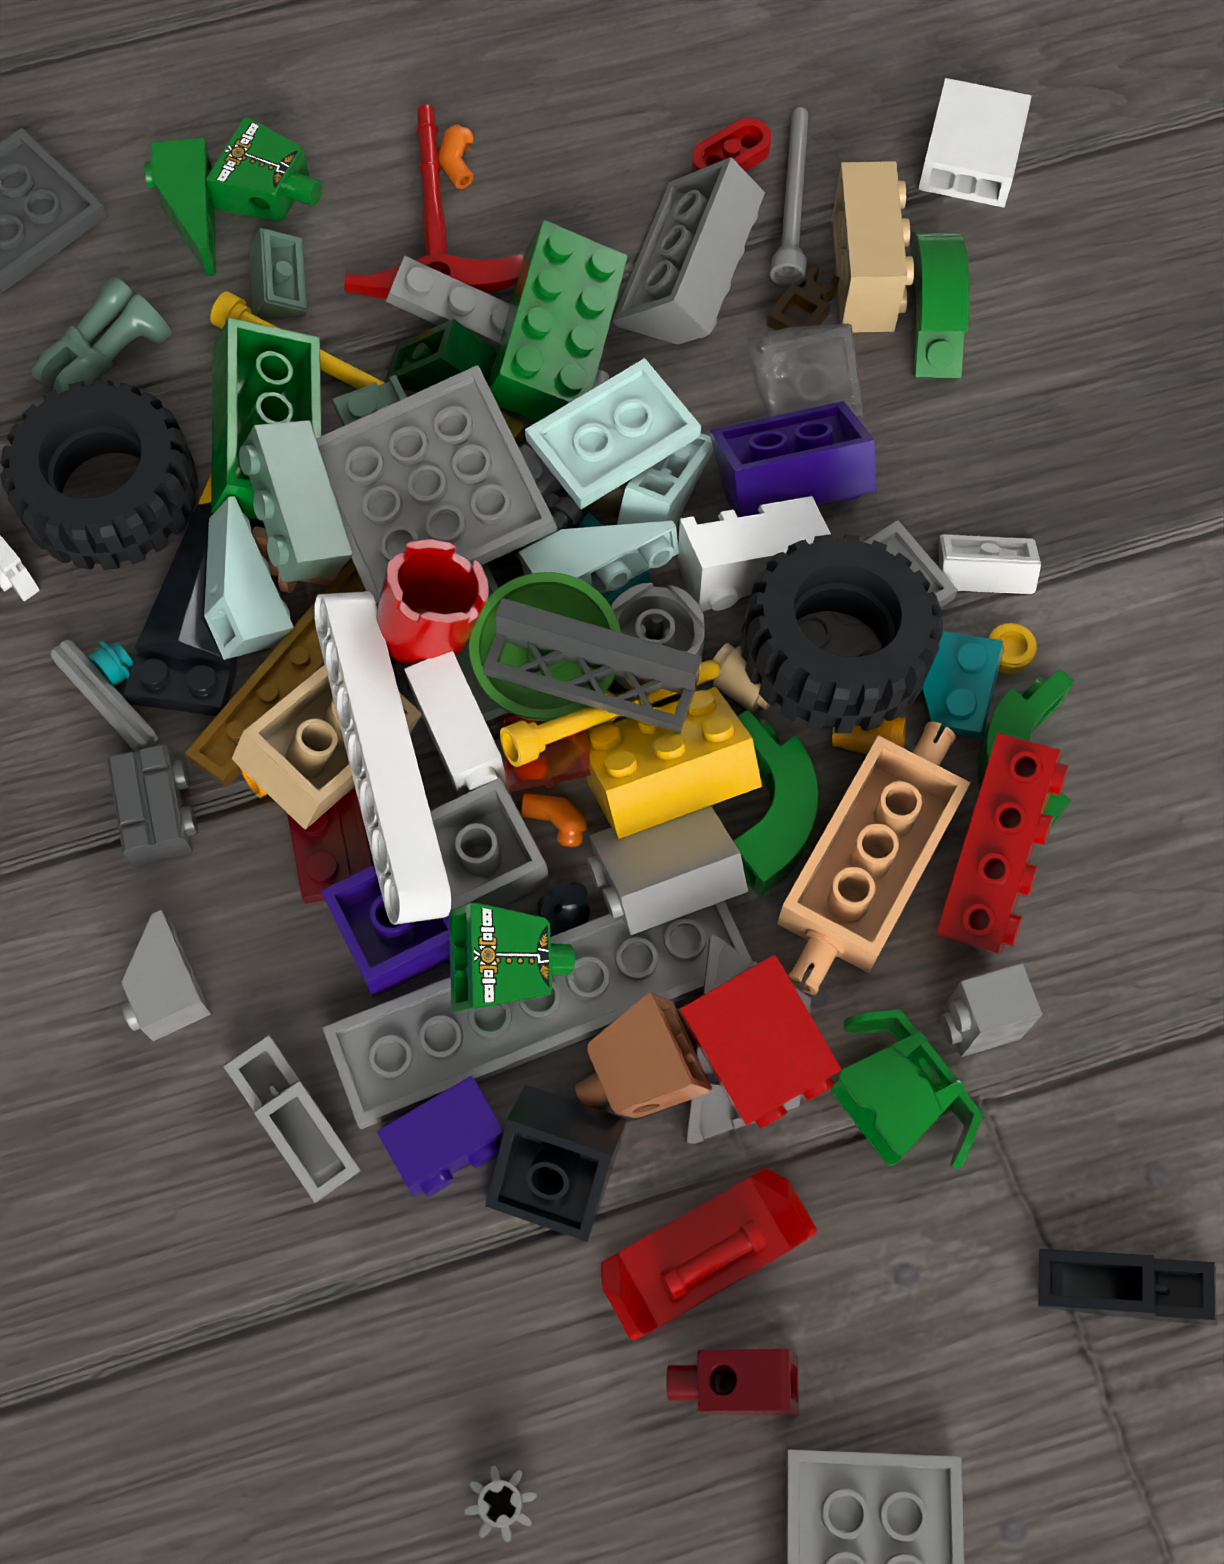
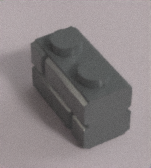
M165 745L140 749L137 753L127 752L110 756L107 759L122 852L132 866H142L159 862L163 858L171 859L190 854L193 851L190 836L198 834V825L192 805L184 806L182 790L190 788L184 760H175L168 746Z

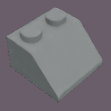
M501 777L430 811L450 886L451 909L469 903L502 907L550 884L547 865Z

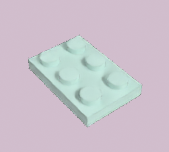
M644 358L525 429L526 441L578 507L583 509L699 438L701 435V425Z

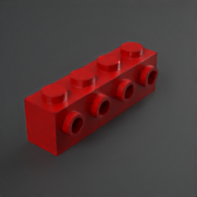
M997 733L936 934L1002 954L1005 944L1014 946L1022 922V916L1014 914L1020 894L1030 895L1038 866L1029 864L1035 844L1045 845L1053 820L1052 815L1045 814L1050 794L1060 796L1068 771V765L1060 763L1062 754L1059 749Z

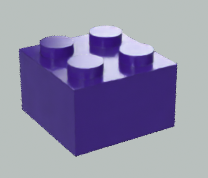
M374 865L321 890L373 998L450 960L449 915L445 918L392 924L385 910Z

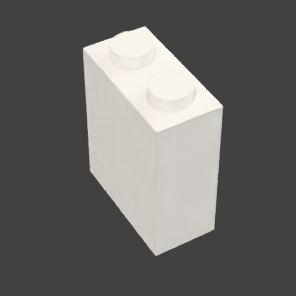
M945 78L918 190L1005 207L1014 177L1032 95Z
M451 651L435 658L426 659L405 668L404 670L416 705L422 713L421 716L457 796L460 797L501 777L505 787H507L508 784L501 754L454 652Z

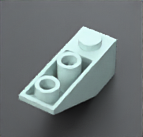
M235 496L228 497L209 518L204 617L224 660L274 647L294 628L290 620L288 606L280 598L271 578L269 564L261 555L251 533L250 522L247 516L242 513Z
M672 520L561 529L519 551L524 575L539 572L567 574L583 580L601 594L609 590L620 589L630 579L651 568H659L665 565L673 556L679 554L676 525Z

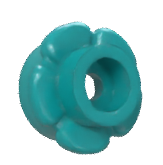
M99 641L98 645L100 648L89 655L91 662L113 686H116L123 680L127 682L130 676L128 670L133 666V661L117 642L109 647L104 641Z

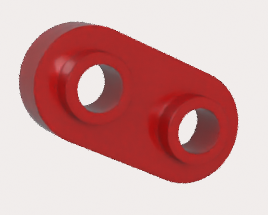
M744 118L703 140L693 151L692 172L730 157L744 171L761 163L770 153L772 134L769 127L761 120Z

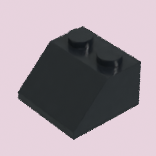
M524 1085L506 1120L485 1206L588 1242L617 1157L627 1119Z

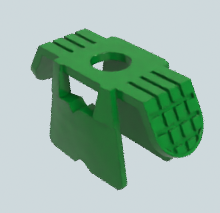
M901 1009L866 1012L846 1018L843 1021L846 1032L869 1033L889 1031L897 1043L842 1069L839 1073V1081L835 1082V1085L831 1088L832 1095L888 1166L896 1165L949 1107L963 1124V1129L950 1164L951 1167L959 1170L970 1151L983 1117L982 1111L964 1090V1085L949 1069L921 1031H917ZM928 1062H929V1063L932 1065V1067L936 1070V1072L938 1073L939 1077H938L937 1074L932 1070V1068L930 1067V1065L928 1064Z

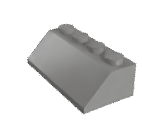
M732 157L669 182L612 319V322L617 327L677 345L698 338H704L710 335L715 328L718 312L724 297L730 290L731 279L738 261L744 254L745 243L752 226L758 218V210L765 194L759 185Z

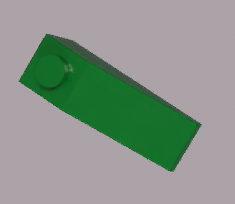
M194 138L151 142V161L144 163L147 186L149 189L156 190L161 207L207 276L216 275L215 212L206 178L211 172L213 165L205 139Z

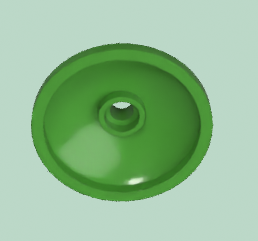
M556 572L527 574L515 578L498 588L487 599L469 641L471 665L486 695L505 711L517 717L534 721H551L587 707L584 704L484 675L483 666L497 633L495 615L502 598L621 633L617 617L608 601L599 591L583 580ZM506 643L499 663L518 668L534 660L528 649ZM562 660L548 666L553 678L559 681L569 682L582 676L580 669L574 662ZM540 671L535 672L536 674L542 675ZM612 674L597 681L603 694L610 688L616 675ZM589 685L583 687L586 689H590Z

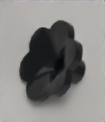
M560 879L552 884L549 895H544L540 898L537 912L540 917L548 919L550 923V937L587 922L590 909L585 902L587 890L583 884L578 882L570 884L568 881Z

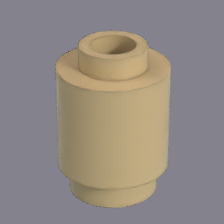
M726 643L712 659L720 666V674L717 678L713 679V687H717L720 692L752 713L760 706L765 710L768 709L771 705L758 694L761 683L756 685L751 683L745 671L747 662L741 657V646L735 648Z

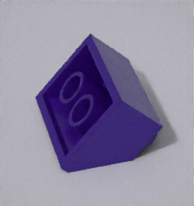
M845 401L710 430V438L726 498L737 517L760 514L758 508L763 504L813 496L817 505L835 500L851 501L857 499L862 494L877 491L875 441Z

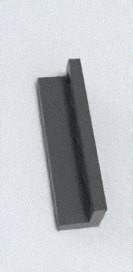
M502 598L495 615L497 633L483 666L484 675L681 733L699 680L701 656ZM506 643L528 649L534 660L518 668L499 663ZM562 660L574 662L580 669L582 676L569 682L559 681L553 678L548 666ZM540 671L542 675L536 674L535 672ZM614 674L624 677L632 690L618 697L603 694L597 681ZM589 685L590 689H586L583 687ZM660 689L681 694L675 715L653 709L646 696ZM638 700L640 704H636L633 702Z

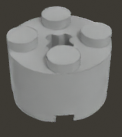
M642 583L627 589L612 603L611 607L619 622L621 633L703 658L705 638L704 615L695 599L683 589L669 585V588L653 587V583ZM616 675L615 679L624 688L631 690L626 679Z

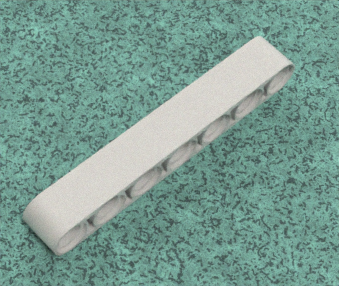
M369 591L318 594L314 604L316 631L387 916L394 925L445 918L449 915L451 909L450 886L388 648L376 620V602Z

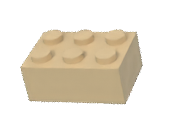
M896 161L841 162L831 220L836 276L840 277L837 292L840 333L894 332L899 313L906 312V285L913 284L914 260L912 256L906 257L905 247H908L910 241L909 218H902L901 209H904L906 204L905 181H898Z
M325 665L245 729L232 756V760L305 830L355 786ZM399 692L409 733H411L422 713Z

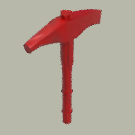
M430 105L419 106L417 109L418 127L416 132L419 135L421 166L419 171L422 174L425 256L415 259V261L487 294L516 284L524 259L522 254L492 260L465 259L447 254L445 220L440 193L439 172L441 167L438 164L436 140L438 129L435 126L434 108ZM400 266L370 275L345 274L344 290L345 292L386 300Z

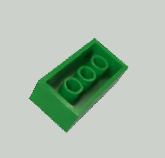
M546 220L542 221L526 249L488 381V386L498 406L538 422L593 389L628 255Z
M227 318L212 352L211 513H215L228 497L235 496L242 513L248 519L259 520L254 511V490L250 477L243 473L239 461L240 447L245 442L254 425L310 420L315 438L321 437L320 337Z

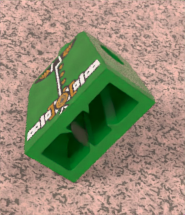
M247 117L243 118L206 178L215 209L276 222L285 219L295 201L314 207L319 202L322 194V182L309 177L304 150L300 145Z
M469 903L451 909L449 912L451 1012L469 1011L550 995L552 975L569 976L574 970L575 953L573 947L570 944L551 943L550 923L544 917L480 903Z

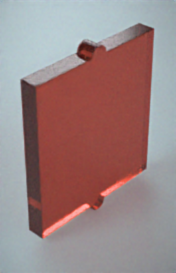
M514 716L504 718V727L519 721H525L527 724L534 722L537 725L548 721H534ZM588 728L546 744L545 750L539 753L537 760L519 767L513 766L505 755V778L508 792L542 785L551 788L556 782L591 775Z

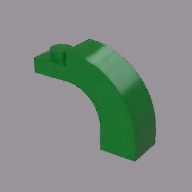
M911 232L910 256L914 260L913 281L916 290L913 376L961 378L964 334L968 332L969 269L964 238L960 233Z
M1059 668L1047 681L1042 677H1038L1022 696L1012 687L1004 695L986 728L979 747L978 777L980 787L997 733L1030 741L1031 733L1065 700L1075 681ZM1062 792L1060 796L1050 794L1045 814L1053 816L1051 827L1060 819L1071 802Z
M746 710L738 718L753 738L759 774L769 791L771 807L759 823L733 842L740 851L747 883L759 897H762L784 880L801 859L807 847L816 818L818 785L811 759L797 736L795 735L779 746V738L771 725L763 719L758 721L749 710Z

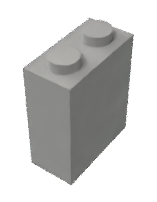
M712 806L619 840L612 827L589 835L594 856L587 858V864L597 888L603 885L606 886V888L602 889L610 915L613 919L621 916L630 935L748 892L740 851Z

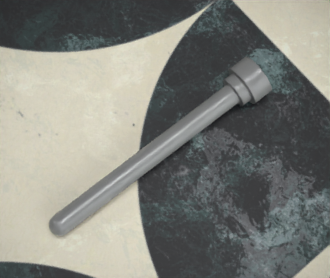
M803 107L795 108L791 114L781 247L778 248L771 258L770 268L772 281L780 286L787 287L791 283L795 285L801 284L805 280L807 258L799 248L809 116L808 111Z

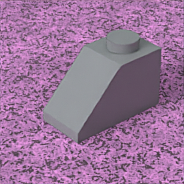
M162 910L152 913L121 983L128 999L120 1004L133 1031L141 1029L152 1041H155L211 1015V1012L174 925Z

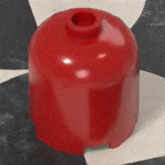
M433 539L410 542L406 544L405 551L391 559L387 565L377 604L376 620L381 634L386 641L389 654L396 661L408 667L451 651L454 652L457 658L469 640L488 599V579L481 564L474 561L472 565L466 558L454 553L456 546L450 542Z

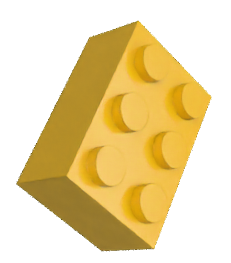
M717 687L694 692L681 733L627 718L614 724L598 726L589 733L575 737L587 783L618 840L762 787L753 738ZM679 700L661 707H653V709L675 715Z

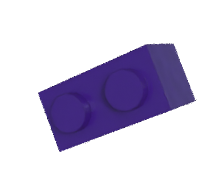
M471 1075L376 1132L413 1197L421 1192H424L425 1196L429 1197L448 1187L454 1181L452 1174L469 1163L472 1164L473 1168H478L496 1158L504 1130Z

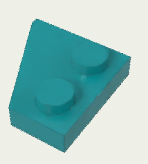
M943 631L938 644L940 648L922 687L931 722L941 724L938 730L940 732H943L945 727H948L954 734L983 739L1004 651L1003 641Z

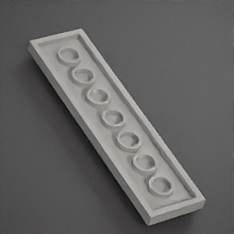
M719 902L630 935L621 916L613 919L608 914L550 937L551 943L570 944L575 953L574 970L569 976L552 975L550 995L469 1011L451 1012V977H448L322 1027L358 1127L361 1130L416 1108L471 1075L477 1083L602 1032L650 992L669 999L673 1003L702 992L704 989L710 936L720 937L728 945L751 959L726 902Z

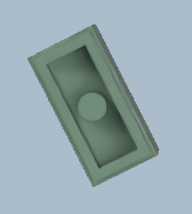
M260 227L249 246L252 314L263 320L305 316L307 313L302 238Z

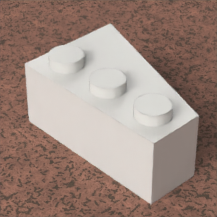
M813 496L763 504L758 508L760 514L737 517L734 510L722 511L718 515L720 521L698 525L694 516L680 519L677 567L689 594L698 603L702 612L709 609L715 611L727 609L740 598L751 595L754 582L759 573L766 570L767 562L777 553L784 552L786 554L789 545L805 539L808 544H811L815 536L831 534Z

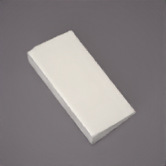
M945 534L939 537V568L958 591L1014 594L1035 593L1041 568L1035 540Z

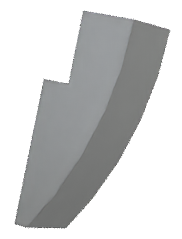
M270 1034L223 1065L314 1203L361 1171Z

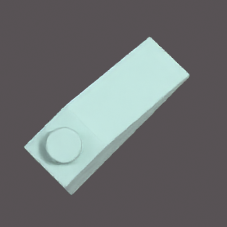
M701 433L699 438L633 477L625 488L617 525L671 520L676 525L714 450L710 436Z

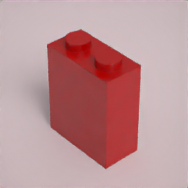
M775 954L678 1009L739 1119L746 1126L755 1121L760 1129L778 1120L788 1113L783 1104L800 1094H803L806 1101L821 1095L835 1085L831 1076L842 1070Z

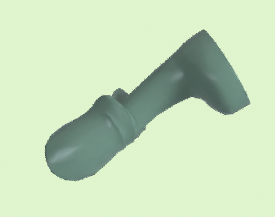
M112 276L102 285L99 297L76 327L71 325L56 343L39 356L31 373L33 378L47 387L53 386V390L56 389L58 394L69 390L68 384L83 381L85 386L93 385L95 380H98L114 366L112 363L114 358L131 341L142 336L150 342L160 344L172 335V331L160 314L138 293L134 295L132 290L122 280ZM116 319V321L110 326V328L105 332V334L95 343V345L91 347L90 343L95 339V337L106 326H108L112 321Z

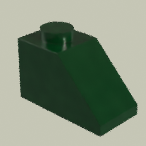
M451 319L397 344L385 383L390 381L389 377L396 375L403 390L420 392L477 365L487 382L490 376L489 366L494 349L455 319Z

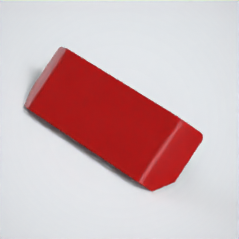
M764 1168L602 1261V1289L628 1337L632 1340H637L792 1251L815 1236L817 1229L789 1180L768 1168Z

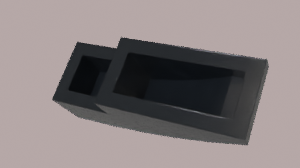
M1039 1249L1038 1306L1106 1316L1217 1326L1216 1267L1214 1262L1156 1259L1154 1255Z

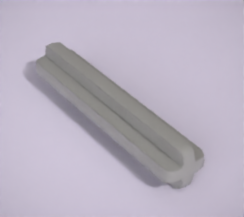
M64 640L59 646L52 649L51 658L136 753L140 749L156 745L158 736L155 734V731L73 641Z

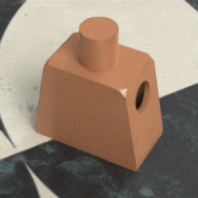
M652 992L642 997L588 1043L587 1052L596 1072L575 1084V1091L581 1104L597 1109L609 1102L616 1114L631 1118L643 1117L713 1091L673 1001Z

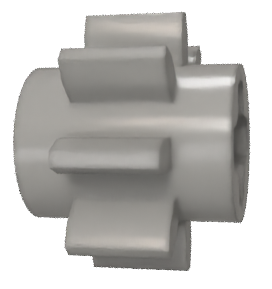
M495 1465L491 1466V1483L484 1486L479 1482L471 1481L469 1484L472 1490L480 1495L478 1505L465 1509V1514H480L481 1518L485 1521L479 1531L481 1538L488 1535L492 1527L501 1528L502 1537L505 1542H510L512 1540L510 1525L516 1521L525 1526L533 1524L531 1518L524 1514L523 1510L524 1503L536 1499L537 1493L527 1492L522 1494L518 1487L523 1477L521 1470L515 1472L510 1481H504L501 1478L499 1468ZM506 1487H509L513 1491L510 1502L516 1507L515 1514L512 1517L503 1514L497 1520H494L490 1516L493 1505L487 1500L488 1494L491 1491L502 1493Z

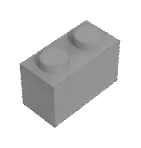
M1021 963L961 981L943 1007L944 1013L940 1015V1021L946 1040L950 1045L956 1044L960 1056L964 1057L1020 1040L1043 1014L1025 967Z

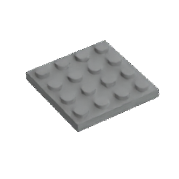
M478 365L316 438L353 553L351 558L365 590L373 595L376 606L389 561L405 551L406 544L426 539L450 542L456 546L454 553L466 558L472 565L474 561L483 565L557 531L555 521Z

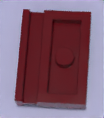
M356 789L350 790L351 793L345 794L306 830L287 813L301 897L305 904L325 900L321 890L373 866L370 845Z

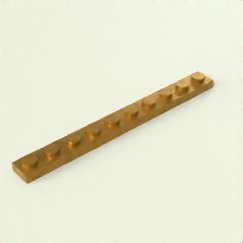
M501 411L518 445L526 436L525 426ZM353 560L347 564L322 594L366 591ZM314 604L184 753L189 762L226 788L241 772L240 767L232 760V756L243 731L325 665L315 626Z

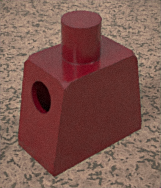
M790 1349L698 1350L697 1365H668L666 1375L667 1397L669 1401H698V1411L711 1415H799L798 1356ZM724 1373L736 1374L737 1384L731 1393H721L719 1382Z

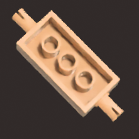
M928 722L913 752L879 735L877 736L786 898L777 924L807 940V944L792 971L788 973L793 986L798 989L806 972L811 971L802 992L810 995L818 993L819 986L835 957H839L867 973H870L971 783L940 767L948 749L956 739V735L948 727H945L938 742L934 743L933 741L941 724L938 722Z

